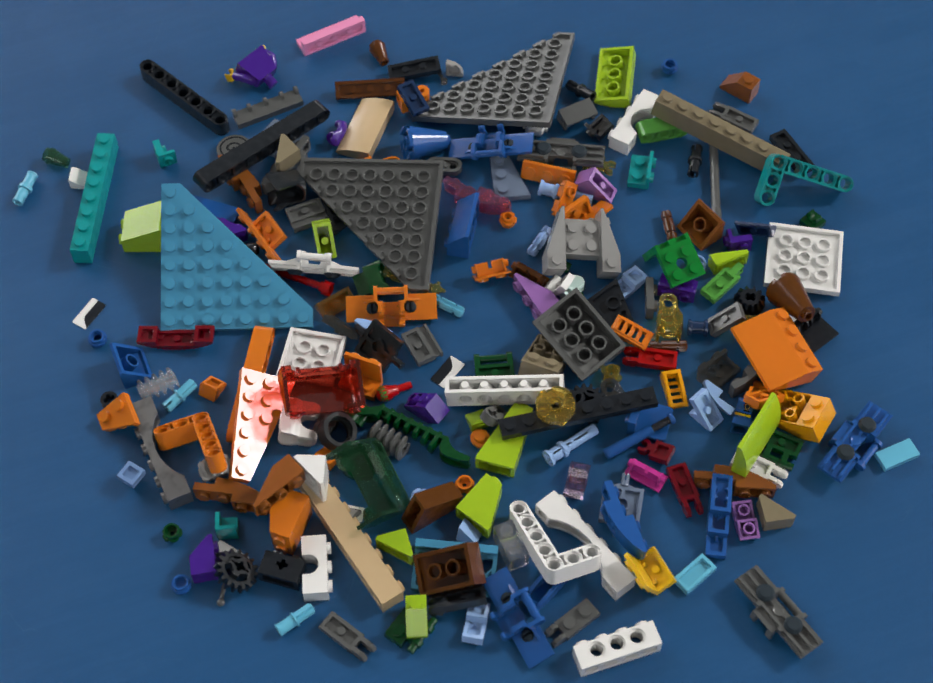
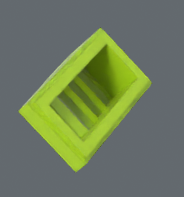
M746 249L710 254L708 266L713 275H717L724 267L732 268L738 262L742 265L746 264L749 251Z

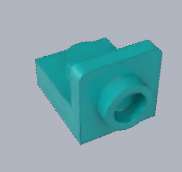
M159 139L152 141L160 168L177 163L174 149L167 151L165 145L161 146Z

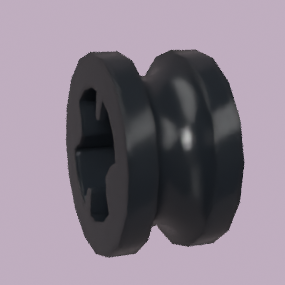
M112 391L103 393L100 398L102 407L105 408L108 405V399L113 401L117 398V394Z

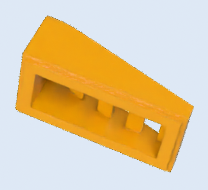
M681 369L662 371L659 377L668 407L672 409L688 407L689 404ZM675 378L676 380L673 382H668V379ZM674 385H677V386H678V388H673V389H670V388H669V386H674ZM679 392L680 395L671 396V393ZM682 399V402L673 403L672 400Z

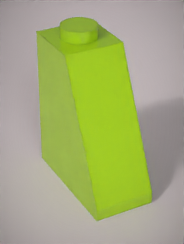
M486 473L456 506V516L462 521L464 518L467 519L487 539L491 535L502 495L501 481L497 477H491Z

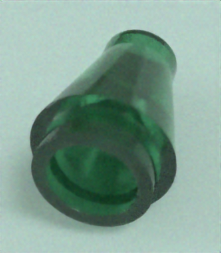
M47 147L42 156V160L46 164L68 168L71 162V158L66 157L53 147Z

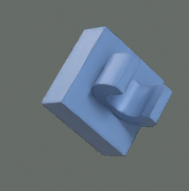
M128 461L116 476L118 480L134 489L146 472L143 468Z

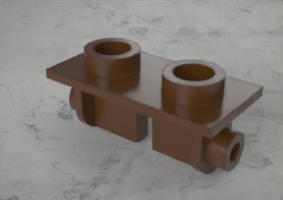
M519 261L512 263V271L508 275L514 279V274L517 273L542 287H545L550 280L548 277Z

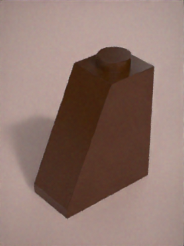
M453 481L415 493L401 519L411 534L416 533L455 510L463 495Z

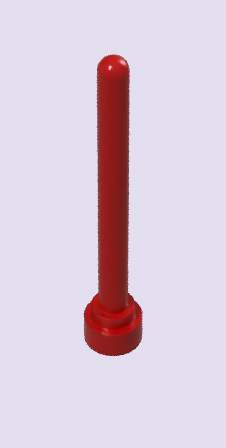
M273 270L278 276L318 289L322 295L329 297L333 292L334 283L328 280L319 282L301 275H291L287 271Z

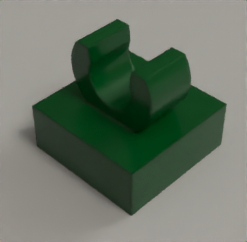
M814 209L809 211L799 221L801 226L822 228L826 223V220L816 213Z

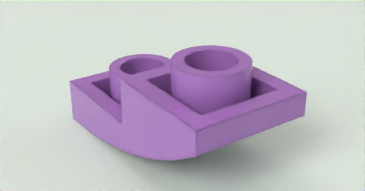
M752 500L731 502V511L739 541L761 538L757 518L754 516Z

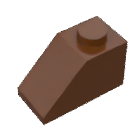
M745 71L728 75L719 88L749 104L758 93L761 79Z

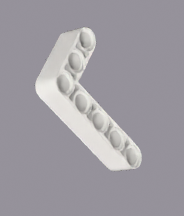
M519 500L510 504L509 522L547 583L555 585L599 570L602 550L598 545L587 544L558 554L529 506Z

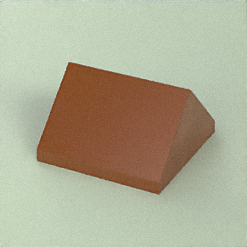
M698 199L677 225V228L683 234L688 232L691 241L703 251L722 238L725 222L701 199Z

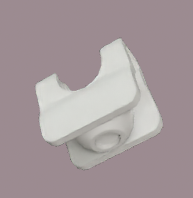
M286 398L283 401L282 413H280L278 442L282 445H315L317 433L305 428L301 423L306 420L318 419L321 408L314 403Z

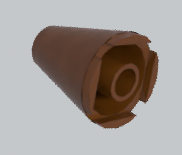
M783 273L778 280H772L766 291L768 301L777 308L784 307L790 316L800 322H806L813 318L815 309L800 278L795 273Z

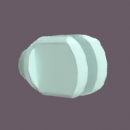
M574 275L575 278L567 291L559 294L560 298L565 297L576 287L580 292L584 291V279L579 275Z

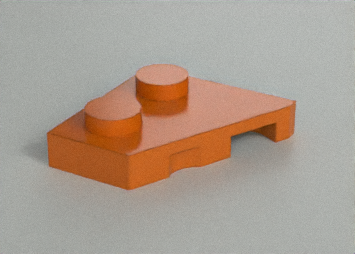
M755 380L753 386H750L749 390L744 394L743 402L749 404L753 409L761 410L772 392L768 393L764 384ZM774 391L779 403L784 402L785 395L779 391Z
M122 392L97 414L100 426L106 432L115 431L117 428L125 429L127 426L140 425L130 396L125 392Z

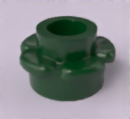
M169 523L163 528L162 537L166 542L174 543L179 540L183 532L179 525Z

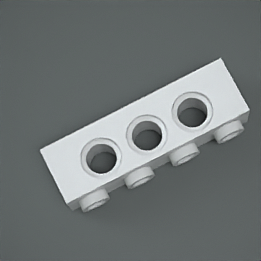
M653 620L649 622L640 621L633 627H622L609 635L604 633L590 641H579L573 646L572 655L580 676L583 677L661 651L662 641ZM637 637L641 642L634 643L631 638ZM618 644L621 646V649H613L611 645ZM597 650L601 652V655L594 656L591 652Z

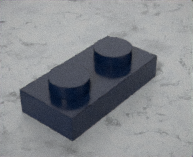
M413 79L397 85V91L413 117L429 111L430 107Z

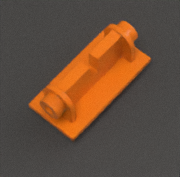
M563 180L559 184L556 196L560 197V199H555L551 215L556 216L561 206L567 207L573 202L578 185L568 180Z
M508 259L491 260V268H488L487 262L474 264L471 267V272L476 275L472 276V279L482 283L489 281V278L506 277L507 274L511 273V270L506 268V266H509Z

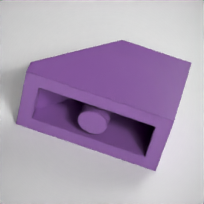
M596 167L580 171L574 183L578 185L577 189L580 192L594 195V200H603L610 204L617 192V189Z

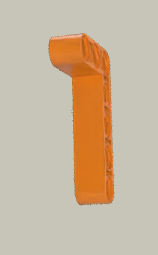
M199 412L160 425L153 430L159 450H170L198 440L209 471L217 474L227 469L228 465L221 444L207 412Z

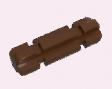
M669 210L661 212L667 240L677 237L674 222L671 218L672 214Z
M665 340L661 342L650 341L649 347L685 352L688 345L686 340H679V342H676V340Z

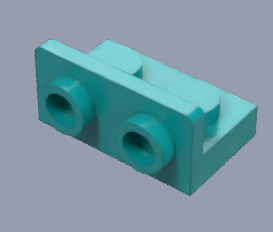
M650 151V157L632 154L627 187L648 190L649 183H653L655 173L651 172L652 168L655 169L657 158H653L654 151Z

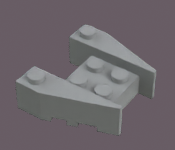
M561 206L555 216L546 249L542 256V275L554 276L557 274L561 276L566 270V259L596 261L597 278H617L621 273V254L603 208L595 215V220L565 219V206Z

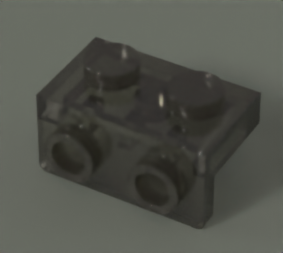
M724 348L722 351L715 352L707 363L703 362L699 365L696 380L702 384L707 379L721 388L739 374L741 368L727 356L728 350Z

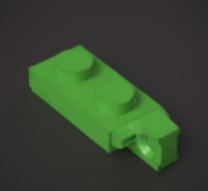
M738 262L732 268L724 267L700 290V294L712 304H715L739 282L744 265Z

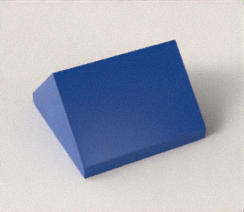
M113 342L109 344L125 389L153 379L142 347Z

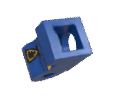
M739 397L730 432L744 436L750 427L753 408L743 402L744 398ZM735 426L743 427L744 429H738Z

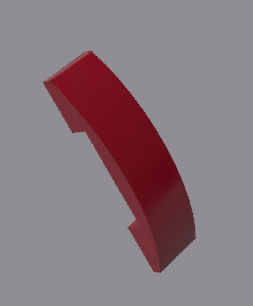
M195 325L194 330L161 331L158 326H139L136 342L142 346L168 350L205 347L213 344L215 326Z

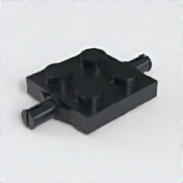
M377 319L372 320L369 327L365 330L359 324L354 325L352 330L360 335L359 343L354 350L362 357L373 358L379 361L382 365V373H386L392 363L399 370L404 367L405 363L397 357L399 350L404 344L399 337Z

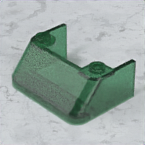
M367 438L345 442L326 455L327 461L336 460V465L341 471L352 473L368 505L363 510L365 522L357 526L358 530L377 526L405 512L410 499L383 445L378 439Z

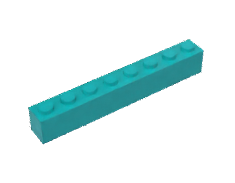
M97 133L69 249L74 263H93L119 148L116 136L112 133Z

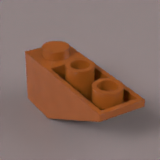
M290 454L272 466L253 504L256 516L269 511L274 503L286 498L290 491L294 488H299L306 480L304 469Z

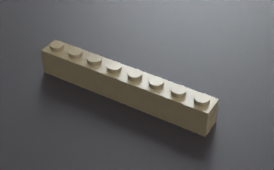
M664 89L657 97L651 111V115L761 171L763 170L766 158L770 154H780L787 157L791 155ZM778 157L773 162L775 167L779 164Z

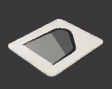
M348 505L352 518L356 517L359 522H362L365 508Z

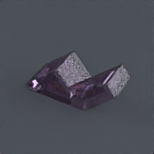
M571 461L567 482L563 491L564 497L583 500L591 465Z

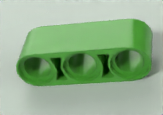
M657 117L641 120L635 125L639 140L643 144L678 138L687 134Z

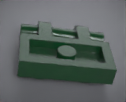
M775 430L764 447L766 448L765 451H762L759 456L775 463L776 466L792 472L794 464L787 460L788 458L797 460L804 441ZM771 451L783 455L782 458L770 455Z
M405 606L384 633V636L401 648L408 642L410 645L407 651L414 654L417 649L422 647L425 638H407ZM433 616L427 622L428 634H432L435 630L434 626L438 622Z

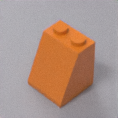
M292 490L286 498L281 501L278 500L270 508V534L275 550L282 552L284 555L287 553L290 555L294 554L313 514L309 495Z

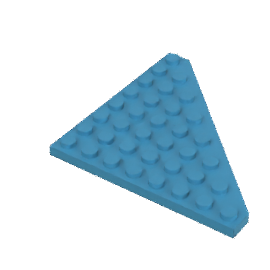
M180 183L161 184V331L194 330L195 325H214L215 331L253 330L254 326L271 327L274 329H290L291 327L314 328L313 308Z

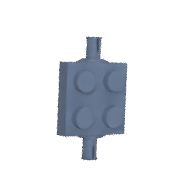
M622 473L621 483L613 485L619 490V500L625 506L626 516L633 514L635 520L640 522L644 489L634 488L629 485L630 474L627 473L625 480L626 473ZM602 495V500H601V506H602L603 501H605L604 498H603V495ZM599 512L598 522L606 523L601 512Z

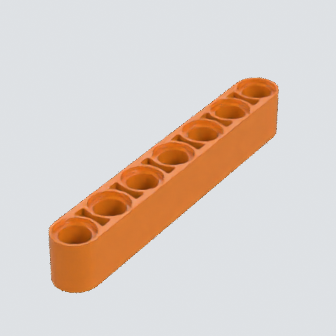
M254 326L243 368L266 373L275 337L274 328ZM237 393L226 432L227 443H232Z

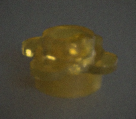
M609 364L602 367L601 372L604 373L603 381L605 383H610L611 381L620 382L622 380L620 366Z

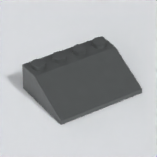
M577 287L532 322L581 382L611 362L626 347V344Z

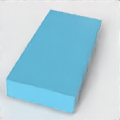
M908 438L876 452L874 457L884 472L918 458L920 453L911 439Z
M702 553L675 576L677 581L675 584L688 595L714 573L717 567Z

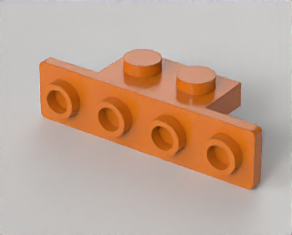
M582 195L565 207V219L588 220L589 218H595V215L601 208L607 214L613 209V205L600 200L591 207L589 197Z
M238 207L236 209L239 214L238 219L244 225H247V231L257 238L256 243L261 249H265L267 252L265 254L269 260H281L275 249L288 237L270 213L265 210L253 222L250 216Z

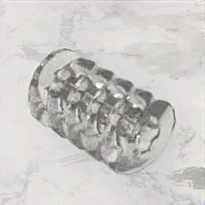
M166 367V374L159 370V377L154 373L151 374V380L148 377H144V384L137 380L136 388L140 398L144 399L151 396L153 400L152 395L155 394L159 398L160 391L166 395L167 388L173 392L175 384L180 388L174 372L169 367Z

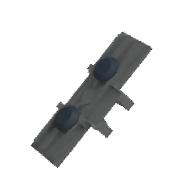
M551 137L546 139V141L534 140L532 154L518 155L517 161L526 159L552 165L554 164V159L558 158L568 161L569 167L558 166L571 170H576L577 166L603 168L605 146L579 144V141H576V139Z
M755 565L734 580L756 607L752 611L750 618L753 622L758 618L767 628L765 636L769 640L777 632L800 659L823 644V640L805 621L808 615L805 612L803 613L785 593V588L776 587L758 565ZM778 597L794 616H790V614L785 610V608L778 602Z

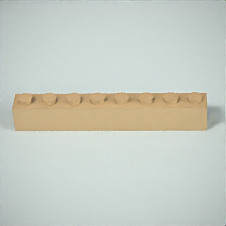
M303 483L299 487L300 491L303 494L309 495L311 507L382 612L403 601V592L405 591L403 584L400 580L396 581L394 579L392 568L389 564L385 565L383 563L381 552L378 548L374 549L372 547L371 538L366 532L363 533L361 531V524L356 517L352 518L350 515L351 510L345 501L341 502L339 499L340 494L336 487H331L328 483L327 500L323 502Z

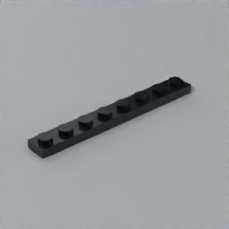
M651 386L498 419L502 440L655 408L658 407V401L654 388Z

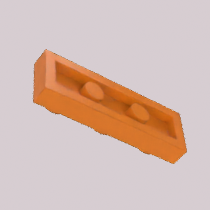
M524 159L520 177L536 182L545 180L546 183L554 185L562 183L563 180L575 183L577 171Z

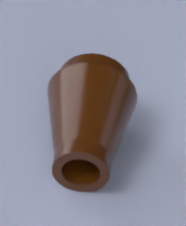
M381 40L371 42L369 45L370 53L379 62L380 66L387 65L389 59L385 43Z

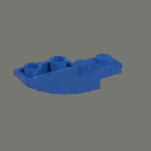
M612 480L604 481L601 492L605 501H603L600 509L604 521L619 543L637 559L643 560L648 551V544L641 536L640 523L638 520H635L633 514L626 516L625 506L619 500V490L613 485Z

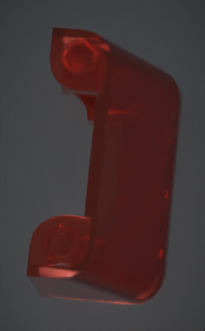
M359 359L349 360V364L343 365L338 363L337 366L308 369L295 367L294 371L291 369V365L281 366L277 373L285 415L292 420L300 419L304 415L349 411L350 414L361 412V409L366 406Z

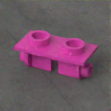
M636 458L629 460L628 467L624 472L626 476L627 473L630 474V478L658 493L668 479V476L664 475V473L647 466Z

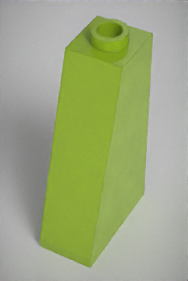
M514 403L504 418L533 412V407L527 404ZM498 425L476 455L475 468L514 478L527 435L502 440Z

